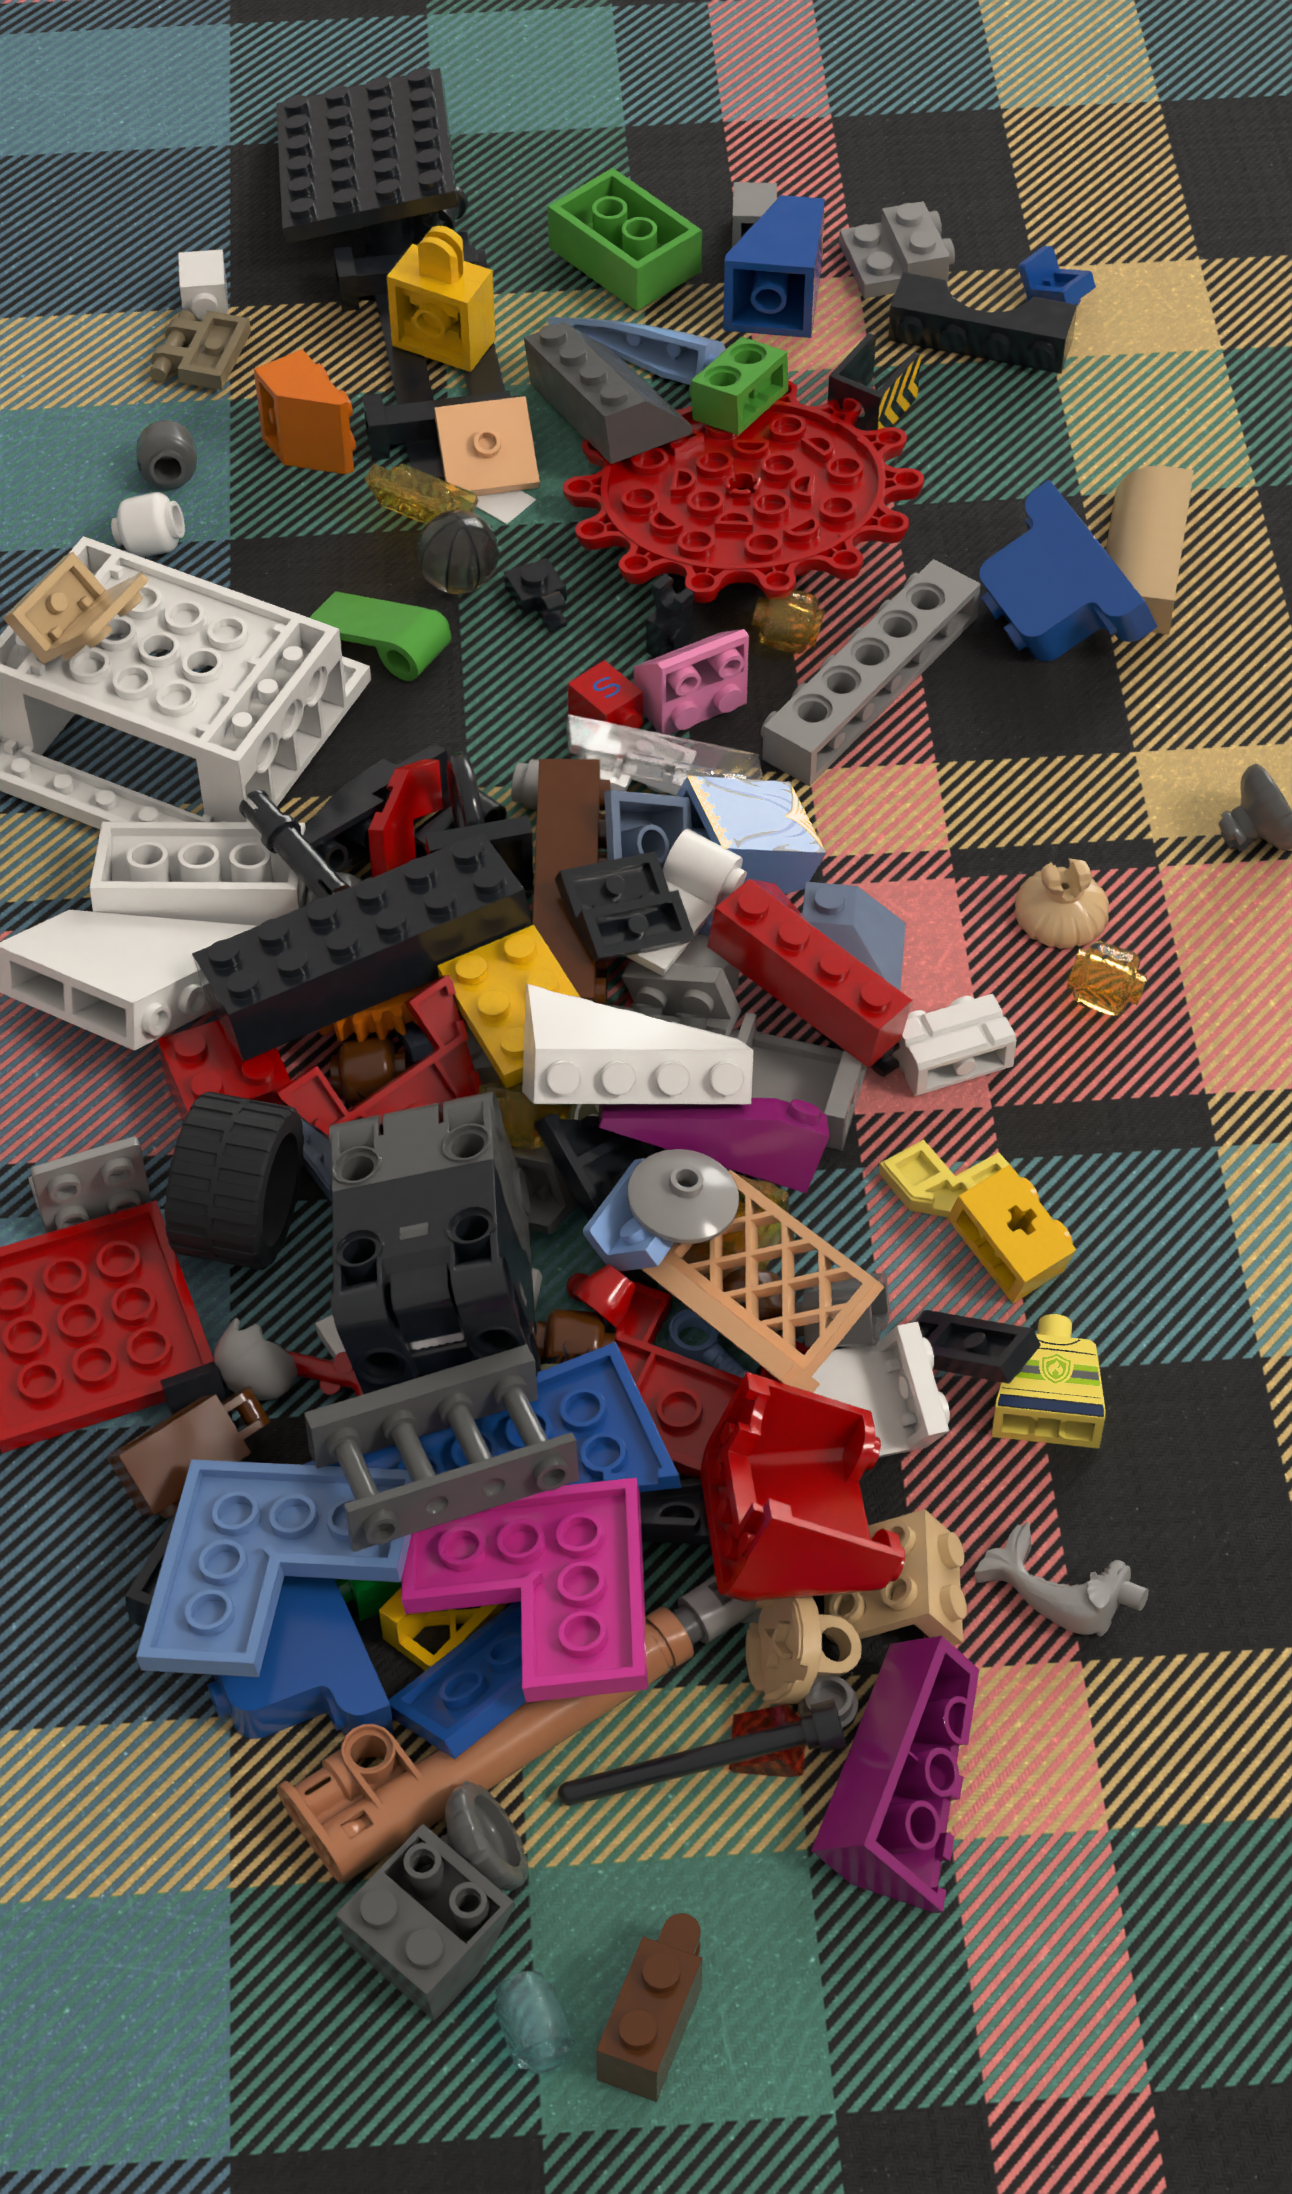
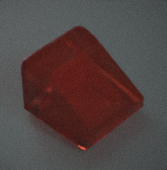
M786 1704L734 1714L731 1738L800 1721L801 1718ZM805 1745L729 1764V1770L733 1773L753 1775L802 1776L804 1771Z

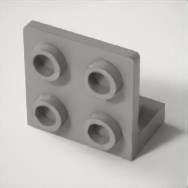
M629 962L622 975V979L634 1003L662 1007L661 1015L675 1017L676 1013H691L707 1017L706 1026L726 1030L725 1036L730 1035L741 1013L740 1006L722 967L672 964L665 975L661 976L637 962Z
M130 1137L33 1166L30 1169L32 1176L28 1177L45 1233L151 1202L141 1146L137 1137Z

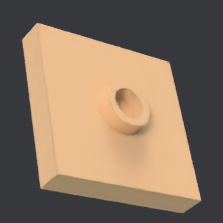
M526 396L435 407L434 415L448 499L539 488L540 480Z

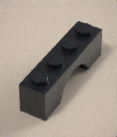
M903 272L890 305L888 341L1062 374L1073 341L1077 305L1032 297L1027 303L1013 310L984 312L967 307L954 298L946 280Z

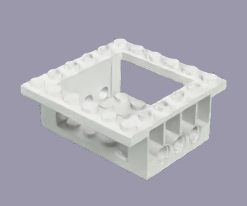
M83 536L70 553H75L106 590L140 572H143L149 581L139 591L143 597L141 602L126 615L119 617L117 614L109 622L113 630L103 641L91 649L86 645L69 660L59 656L42 664L9 625L0 635V791L100 830L102 821L250 822L239 812V806L244 799L253 809L258 808L247 795L260 789L264 790L272 802L278 806L370 682V666L342 656L339 628ZM165 649L171 651L169 654L161 657L149 655L162 652ZM207 665L214 667L205 673L192 671L193 669H202ZM75 713L195 758L197 761L204 815L201 817L44 757L42 754Z

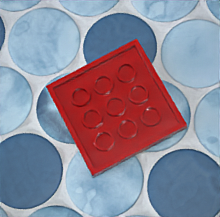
M156 1200L0 1247V1449L2 1453L164 1403L166 1399L160 1380L214 1361L176 1253L168 1243L165 1223Z

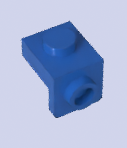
M1052 246L1041 247L1018 266L1028 301L1032 297L1078 305L1083 296L1096 288L1092 271L1059 269Z

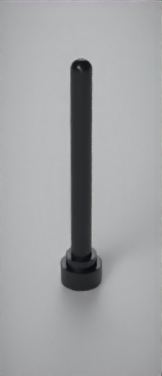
M831 1699L810 1705L811 1711L800 1714V1721L564 1782L558 1788V1799L566 1806H573L806 1744L809 1750L821 1747L822 1753L846 1747L845 1736L835 1700Z

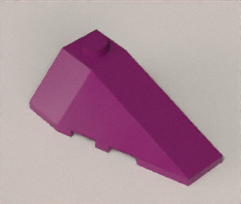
M751 1098V1104H599V1128L668 1150L685 1149L696 1151L713 1158L725 1168L803 1193H807L830 1137L827 1115L823 1114L815 1105L803 1100H792L789 1103L777 1098Z

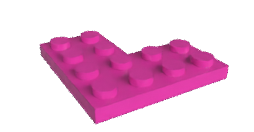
M637 1478L564 1485L555 1490L544 1491L412 1533L402 1575V1603L406 1614L521 1602L522 1689L526 1702L648 1690L641 1510Z

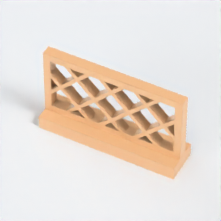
M729 1170L728 1172L733 1177L738 1191L745 1196V1216L734 1218L727 1230L710 1240V1259L688 1264L681 1258L693 1244L674 1243L658 1267L643 1268L642 1270L781 1383L813 1393L820 1383L812 1376L875 1300L884 1286L732 1170ZM758 1206L765 1212L758 1213ZM780 1222L782 1244L758 1249V1227ZM745 1230V1252L723 1256V1234ZM794 1233L801 1239L794 1241ZM817 1250L819 1272L795 1277L794 1255ZM782 1257V1280L759 1284L758 1262ZM831 1261L834 1264H836L838 1268L831 1269ZM746 1265V1288L723 1292V1270ZM710 1273V1281L703 1274ZM854 1278L862 1284L847 1303L832 1306L831 1283ZM819 1286V1309L795 1313V1291ZM782 1294V1316L760 1321L759 1298ZM746 1301V1309L739 1302ZM819 1322L820 1336L806 1354L803 1355L796 1349L795 1327ZM783 1330V1338L775 1333V1331Z

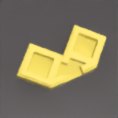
M923 1139L881 1162L879 1165V1175L910 1211L948 1217L960 1194L1008 1166L1009 1163L998 1152L955 1176Z

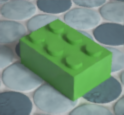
M614 168L548 205L549 248L636 311L701 272L702 230Z

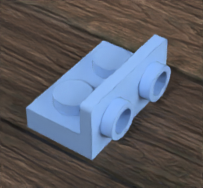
M645 1158L636 1159L632 1162L583 1228V1235L606 1265L610 1264L619 1272L658 1267L674 1245V1242L661 1239L643 1228L629 1208L627 1200L629 1179L634 1169Z

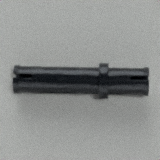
M255 790L247 795L258 808L253 809L244 799L241 801L239 812L262 835V844L271 853H278L318 899L326 898L350 887L301 834L300 824L290 815H284L264 790Z

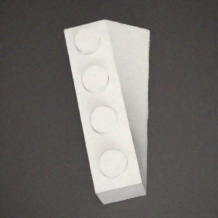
M526 983L522 1092L533 1104H751L754 1050L741 1040L675 1022L671 1023L652 1018L642 1013L595 1003L592 1000L564 995Z

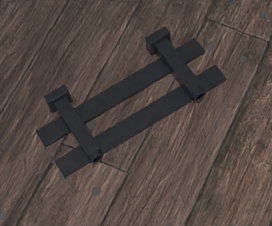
M468 232L457 233L463 241L464 261L487 268L485 249L476 250L475 245L470 244ZM365 244L366 258L353 259L351 247L334 248L336 283L342 312L360 310L359 297L375 295L397 405L383 406L381 393L363 396L365 426L372 461L390 459L389 445L406 443L414 486L421 487L444 483L445 477L434 415L435 407L520 397V395L510 396L509 390L505 391L493 342L472 372L463 370L469 396L434 400L425 357L392 346L387 275L405 253L375 256L370 252L368 244Z

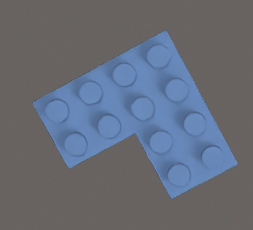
M191 1459L136 1655L140 1668L144 1671L259 1677L284 1576L401 1582L412 1534L393 1539L385 1544L374 1545L353 1552L349 1543L344 1504L354 1501L355 1497L341 1467L324 1466L317 1469L315 1465ZM368 1468L379 1493L412 1483L407 1470Z

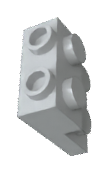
M924 201L882 208L881 223L864 224L858 227L841 229L839 233V245L864 299L894 294L903 272L943 279L948 284L949 265H953L955 262L952 240L950 238H941L942 226L939 213L937 211L929 212Z

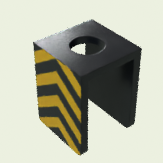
M868 333L829 375L828 402L832 399L837 400L840 409H844L843 403L845 398H853L862 405L865 416L858 417L853 426L865 431L892 427L917 399L921 354L913 352L878 391L867 387L874 376L876 335Z

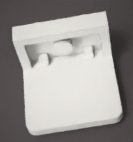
M918 1322L896 1326L879 1340L876 1346H856L833 1350L812 1376L820 1383L813 1393L872 1412L876 1437H879L881 1441L878 1458L927 1448L949 1432L950 1411L948 1402L944 1394L938 1392L932 1372L934 1366L933 1350L929 1341L922 1337Z

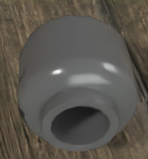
M161 420L151 423L143 429L137 439V466L141 476L150 485L159 489H174L183 486L191 479L196 470L197 452L193 436L185 426L175 421Z

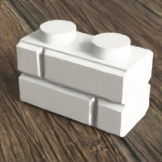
M993 994L976 999L972 996H963L954 1000L946 1008L929 1013L921 1010L909 1013L902 1038L898 1041L900 1049L895 1051L893 1056L899 1061V1068L902 1073H905V1079L914 1096H918L1013 1067L1017 1040L1007 1018L1003 1017L1002 1009Z

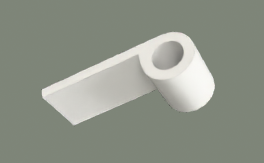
M685 829L675 841L666 858L663 874L669 891H679L695 936L713 914L715 907L744 883L747 872L741 869L743 862L741 856L690 829ZM690 942L626 957L664 976Z

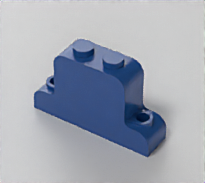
M1050 480L1033 490L1025 501V510L1029 517L1024 522L1029 531L988 558L980 568V579L987 590L985 594L980 596L983 604L995 620L1003 616L1009 623L1003 629L1015 648L1021 651L1027 647L1033 657L1039 661H1052L1100 628H1105L1111 636L1114 634L1122 641L1133 642L1143 638L1158 627L1145 600Z
M284 1576L259 1677L213 1675L215 1682L207 1684L218 1717L223 1718L230 1715L237 1732L247 1738H263L322 1714H329L336 1731L341 1730L345 1736L353 1728L363 1724H375L384 1727L391 1734L394 1733L390 1703L335 1579Z

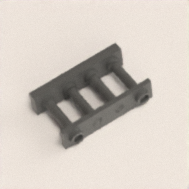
M527 1344L304 1413L309 1450L316 1468L339 1462L355 1497L354 1501L344 1504L349 1543L353 1552L374 1545L385 1544L399 1537L579 1481L577 1444L573 1433L548 1439L530 1405V1402L538 1400L535 1359ZM507 1410L525 1447L492 1457L474 1420ZM451 1427L469 1465L436 1475L418 1437ZM396 1445L412 1483L379 1493L362 1455Z

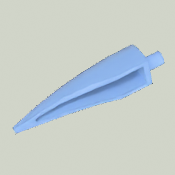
M548 318V325L566 323L608 346L621 359L660 377L688 385L691 384V380L695 375L705 369L726 350L723 342L650 325L590 318Z

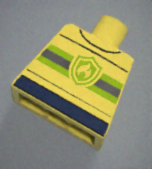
M1049 1314L1039 1319L1038 1334L1036 1336L1041 1346L1024 1365L1022 1371L1009 1384L1001 1382L996 1399L992 1437L1100 1448L1106 1411L1097 1347L1091 1340L1071 1338L1072 1322L1069 1318L1063 1315Z

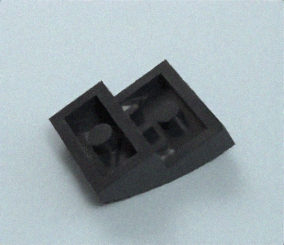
M656 851L561 870L554 879L570 920L595 962L692 942L695 938L678 890L669 891Z

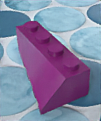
M943 1636L890 1644L811 1850L850 1884L932 1913H941L944 1909L946 1890L938 1887L942 1861H951L954 1836L946 1833L950 1804L952 1800H960L963 1776L959 1775L957 1758L959 1746L968 1745L979 1676V1669Z

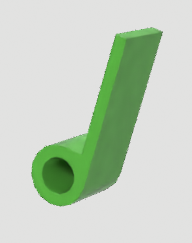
M337 591L309 617L339 628L340 640L376 647L384 666L393 675L405 681L416 679L450 644L452 638L448 621L436 610Z

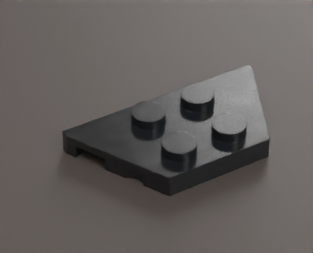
M548 1114L533 1123L588 1221L634 1160L646 1159L655 1153L665 1151L662 1147L599 1128V1116H586L581 1120L560 1119L559 1114ZM642 1269L620 1271L631 1281L656 1289L658 1285Z

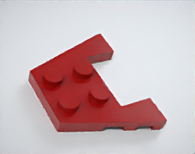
M443 975L404 1002L434 1047V1050L349 1111L318 1066H312L273 1095L282 1105L295 1108L304 1122L329 1140V1126L332 1124L380 1115L383 1119L385 1113L438 1102L443 1108L444 1101L484 1093L478 1071L474 1070L466 1042L469 1038L464 1020H460L453 995L456 994L453 981L449 975Z
M631 1281L636 1285L624 1319L616 1327L615 1342L677 1472L692 1478L701 1477V1463L705 1447L743 1378L652 1345L672 1307L671 1295ZM796 1341V1349L805 1355L810 1348H806L804 1343ZM762 1368L759 1376L780 1382Z

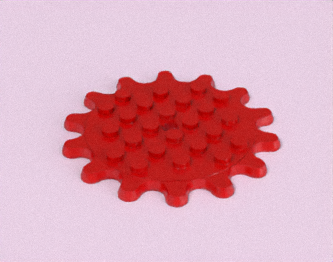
M788 381V391L739 435L693 420L691 404L689 407L676 411L692 425L693 434L610 464L585 439L582 443L584 455L590 463L603 469L593 475L572 477L564 482L562 489L570 505L593 508L600 511L594 517L585 519L576 525L575 534L582 547L588 550L606 547H622L629 550L619 560L618 564L622 576L628 583L643 584L658 575L673 573L686 577L685 588L694 592V601L698 603L711 602L724 586L731 583L746 582L757 585L767 599L771 601H784L791 596L796 586L795 576L806 575L811 570L823 571L841 580H850L858 576L863 565V555L854 547L855 545L866 541L897 543L903 540L909 528V519L905 514L887 508L886 505L895 501L916 498L923 488L924 476L918 470L895 468L885 463L903 452L907 442V435L903 430L895 427H886L873 431L860 430L853 426L858 420L862 405L857 400L845 398L843 403L844 409H840L838 401L834 399L820 406H806L796 400V384Z

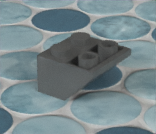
M422 1824L335 1915L344 1942L435 2021L478 1975L511 1915L515 1904L512 1899Z

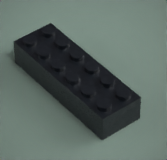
M481 832L469 838H463L450 846L421 858L413 859L407 864L376 877L365 879L357 885L326 898L317 899L309 905L283 916L267 920L261 925L233 937L217 941L209 947L192 953L206 999L244 1062L440 977L437 965L533 924L525 889L484 833Z

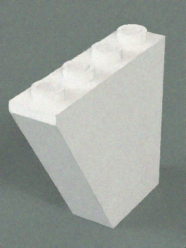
M67 910L0 942V993L135 1051L212 1011L206 999L192 953L256 926Z

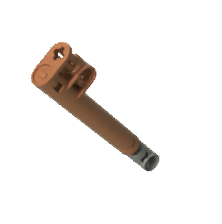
M716 1575L680 1597L678 1599V1608L671 1612L666 1607H659L645 1616L648 1686L666 1675L670 1668L675 1669L692 1658L694 1655V1643L700 1640L704 1644H708L740 1622H757L762 1609L755 1608L756 1601L744 1602L719 1594ZM641 1690L526 1702L457 1758L453 1759L438 1749L416 1764L411 1761L393 1735L384 1727L375 1724H363L353 1728L345 1736L341 1749L322 1761L323 1768L294 1786L288 1781H283L277 1785V1791L289 1816L335 1880L340 1884H344L400 1848L422 1824L429 1829L445 1818V1807L448 1798L453 1790L465 1781L481 1785L486 1790L491 1789ZM368 1757H377L383 1760L381 1764L373 1768H364L357 1765L361 1760Z

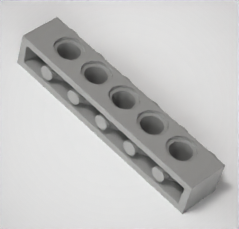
M934 559L920 573H913L908 578L904 588L892 600L888 599L883 602L876 616L864 628H857L851 635L848 643L836 655L832 654L826 658L820 671L808 683H801L794 691L791 699L778 712L773 711L768 715L761 728V736L763 737L762 760L811 786L975 621L978 615L981 584Z

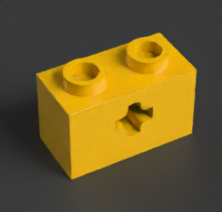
M1010 1164L960 1194L947 1217L1012 1304L1064 1272L1076 1252L1067 1228L1060 1221L1052 1219L1039 1202L1038 1193L1032 1183L1026 1178L1020 1177Z

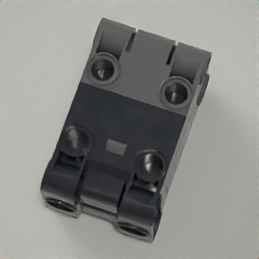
M491 1091L444 1101L443 1108L438 1102L385 1113L383 1119L380 1115L330 1125L329 1140L332 1152L333 1289L331 1291V1307L338 1335L363 1394L526 1344L535 1359L536 1376H538L537 1373L541 1371V1362L537 1347L528 1218L531 1213L530 1199L523 1171L518 1167L503 1124L495 1092Z

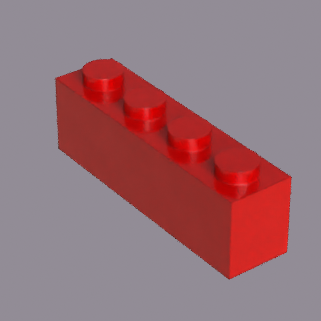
M748 879L715 907L707 947L867 1068H870L902 1038L912 999L812 926L775 883Z

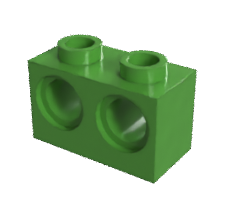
M741 336L691 380L689 395L692 399L693 420L736 435L741 434L788 391L787 351Z

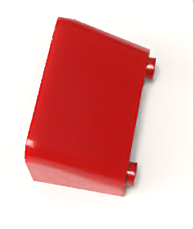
M745 1373L709 1438L701 1463V1482L719 1594L749 1602L879 1591L885 1588L890 1581L894 1582L899 1578L905 1563V1549L901 1547L898 1534L885 1529L877 1531L871 1539L859 1480L865 1470L869 1471L875 1466L881 1449V1441L879 1437H876L871 1411L756 1374Z

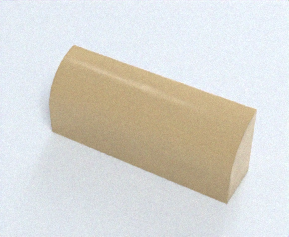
M1169 466L1143 467L1125 476L1115 491L1105 551L1145 600L1158 626L1151 631L1153 633L1169 635L1194 473L1192 469Z

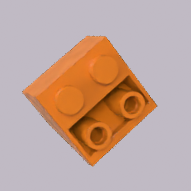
M301 349L255 368L254 376L262 439L279 460L287 466L339 474L354 472L352 451L356 450V442L350 430L349 417L353 415L352 404L345 391L342 389L337 390L330 382L324 367L320 363L315 364L306 352Z

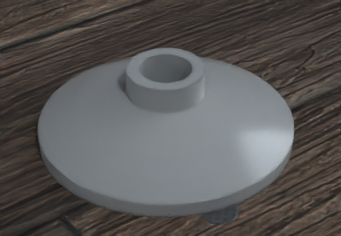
M672 1149L655 1153L638 1164L629 1179L627 1200L633 1216L648 1232L670 1242L694 1244L711 1240L727 1230L737 1213L739 1193L731 1174L713 1158L696 1151Z

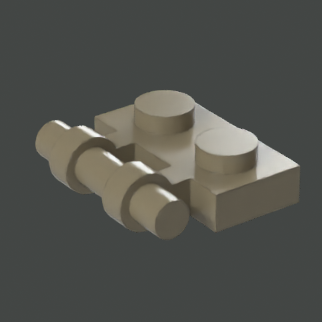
M187 310L181 311L177 318L170 321L165 331L166 340L164 344L159 345L152 355V367L149 371L151 378L155 381L163 382L168 374L178 369L180 383L222 390L251 333L250 318L207 311L202 322H198L192 312Z

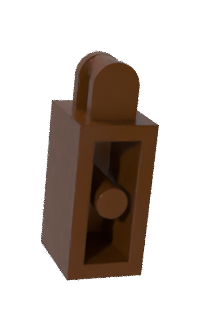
M250 1386L238 1391L220 1402L216 1394L201 1396L109 1454L106 1458L141 1516L160 1513L162 1518L166 1519L177 1512L191 1459L238 1462L251 1454L244 1439L267 1425L271 1420ZM234 1408L237 1409L245 1423L238 1429L228 1415V1412Z
M678 1913L669 1917L664 1923L657 1941L642 1937L596 2049L598 2081L649 2100L658 2101L702 1989V1957H699L701 1929L698 1921L693 1916Z

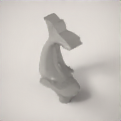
M1028 1522L1023 1525L1017 1524L1010 1533L1005 1548H995L986 1551L985 1558L981 1560L975 1570L977 1583L988 1581L1008 1582L1041 1615L1071 1632L1082 1635L1097 1633L1098 1636H1103L1108 1631L1112 1617L1120 1604L1141 1611L1149 1594L1147 1588L1130 1582V1567L1120 1560L1111 1562L1108 1568L1101 1572V1575L1091 1572L1090 1580L1081 1585L1068 1586L1066 1584H1057L1054 1581H1046L1042 1577L1029 1574L1024 1567L1031 1550V1532Z

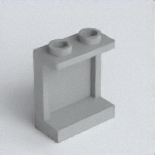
M746 1012L740 1030L733 1029L729 1037L741 1040L754 1050L751 1098H777L789 1103L792 1100H803L815 1105L823 1114L827 1115L830 1137L826 1147L842 1151L868 1068L845 1050L842 1051L760 1033L756 1029L757 1014Z

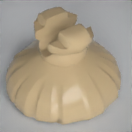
M1069 859V869L1056 867L1051 862L1043 867L1041 871L1029 877L1020 886L1015 898V917L1019 926L1024 929L1031 939L1039 940L1040 943L1050 947L1055 946L1060 949L1073 948L1076 945L1082 946L1091 943L1094 938H1098L1105 930V925L1108 924L1109 901L1104 890L1092 878L1090 869L1086 861Z

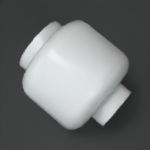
M154 492L123 500L119 504L117 517L111 521V529L117 545H124L128 553L145 558L173 551L177 547L179 538L184 537L185 524L178 503L170 501L166 495L160 492Z

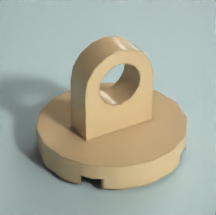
M812 1596L756 1601L755 1608L762 1609L759 1615L758 1623L750 1622L749 1629H747L746 1663L749 1679L755 1691L765 1693L762 1700L766 1703L775 1705L798 1704L810 1692L816 1677L825 1675L840 1677L856 1667L861 1658L862 1649L858 1633L843 1618L819 1614L818 1607ZM822 1634L829 1635L838 1644L840 1651L838 1662L830 1660L823 1653Z

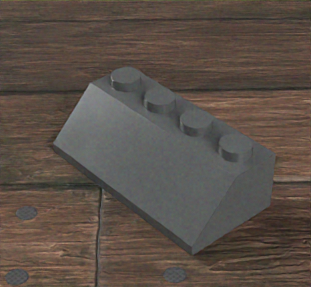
M566 323L548 325L539 332L524 337L531 385L610 464L693 434L692 425L608 346Z

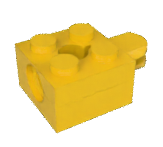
M445 226L432 227L418 245L412 244L387 275L392 346L472 372L496 340L493 270L464 261L463 241L461 236L454 230Z

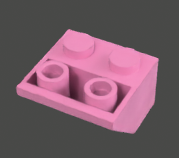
M744 629L717 633L634 666V685L643 691V713L661 737L680 730L689 729L697 723L722 713L731 712L737 707L747 704L749 635Z

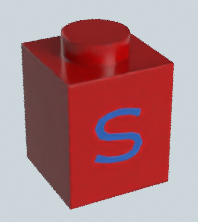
M605 660L567 683L568 717L594 739L603 722L634 734L643 726V691Z

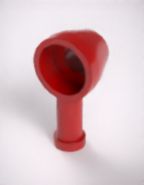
M607 1264L590 1276L585 1273H575L570 1276L566 1283V1290L571 1298L585 1303L614 1327H617L624 1319L636 1288L633 1282L610 1264Z

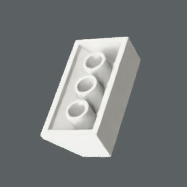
M102 821L90 883V894L93 912L259 926L267 920L278 918L304 907L305 884L278 853H271L262 844V835L250 822ZM299 823L301 834L304 835L306 830L305 823Z

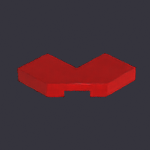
M423 759L396 768L393 771L387 785V789L391 792L383 812L375 813L368 828L372 878L416 859L413 820L443 809L439 760Z

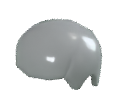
M238 1318L233 1319L219 1339L214 1354V1363L219 1370L222 1383L234 1393L250 1386L258 1400H274L283 1396L289 1391L298 1374L293 1357L277 1344L264 1340L262 1329L258 1324H254L245 1330H238L240 1320Z

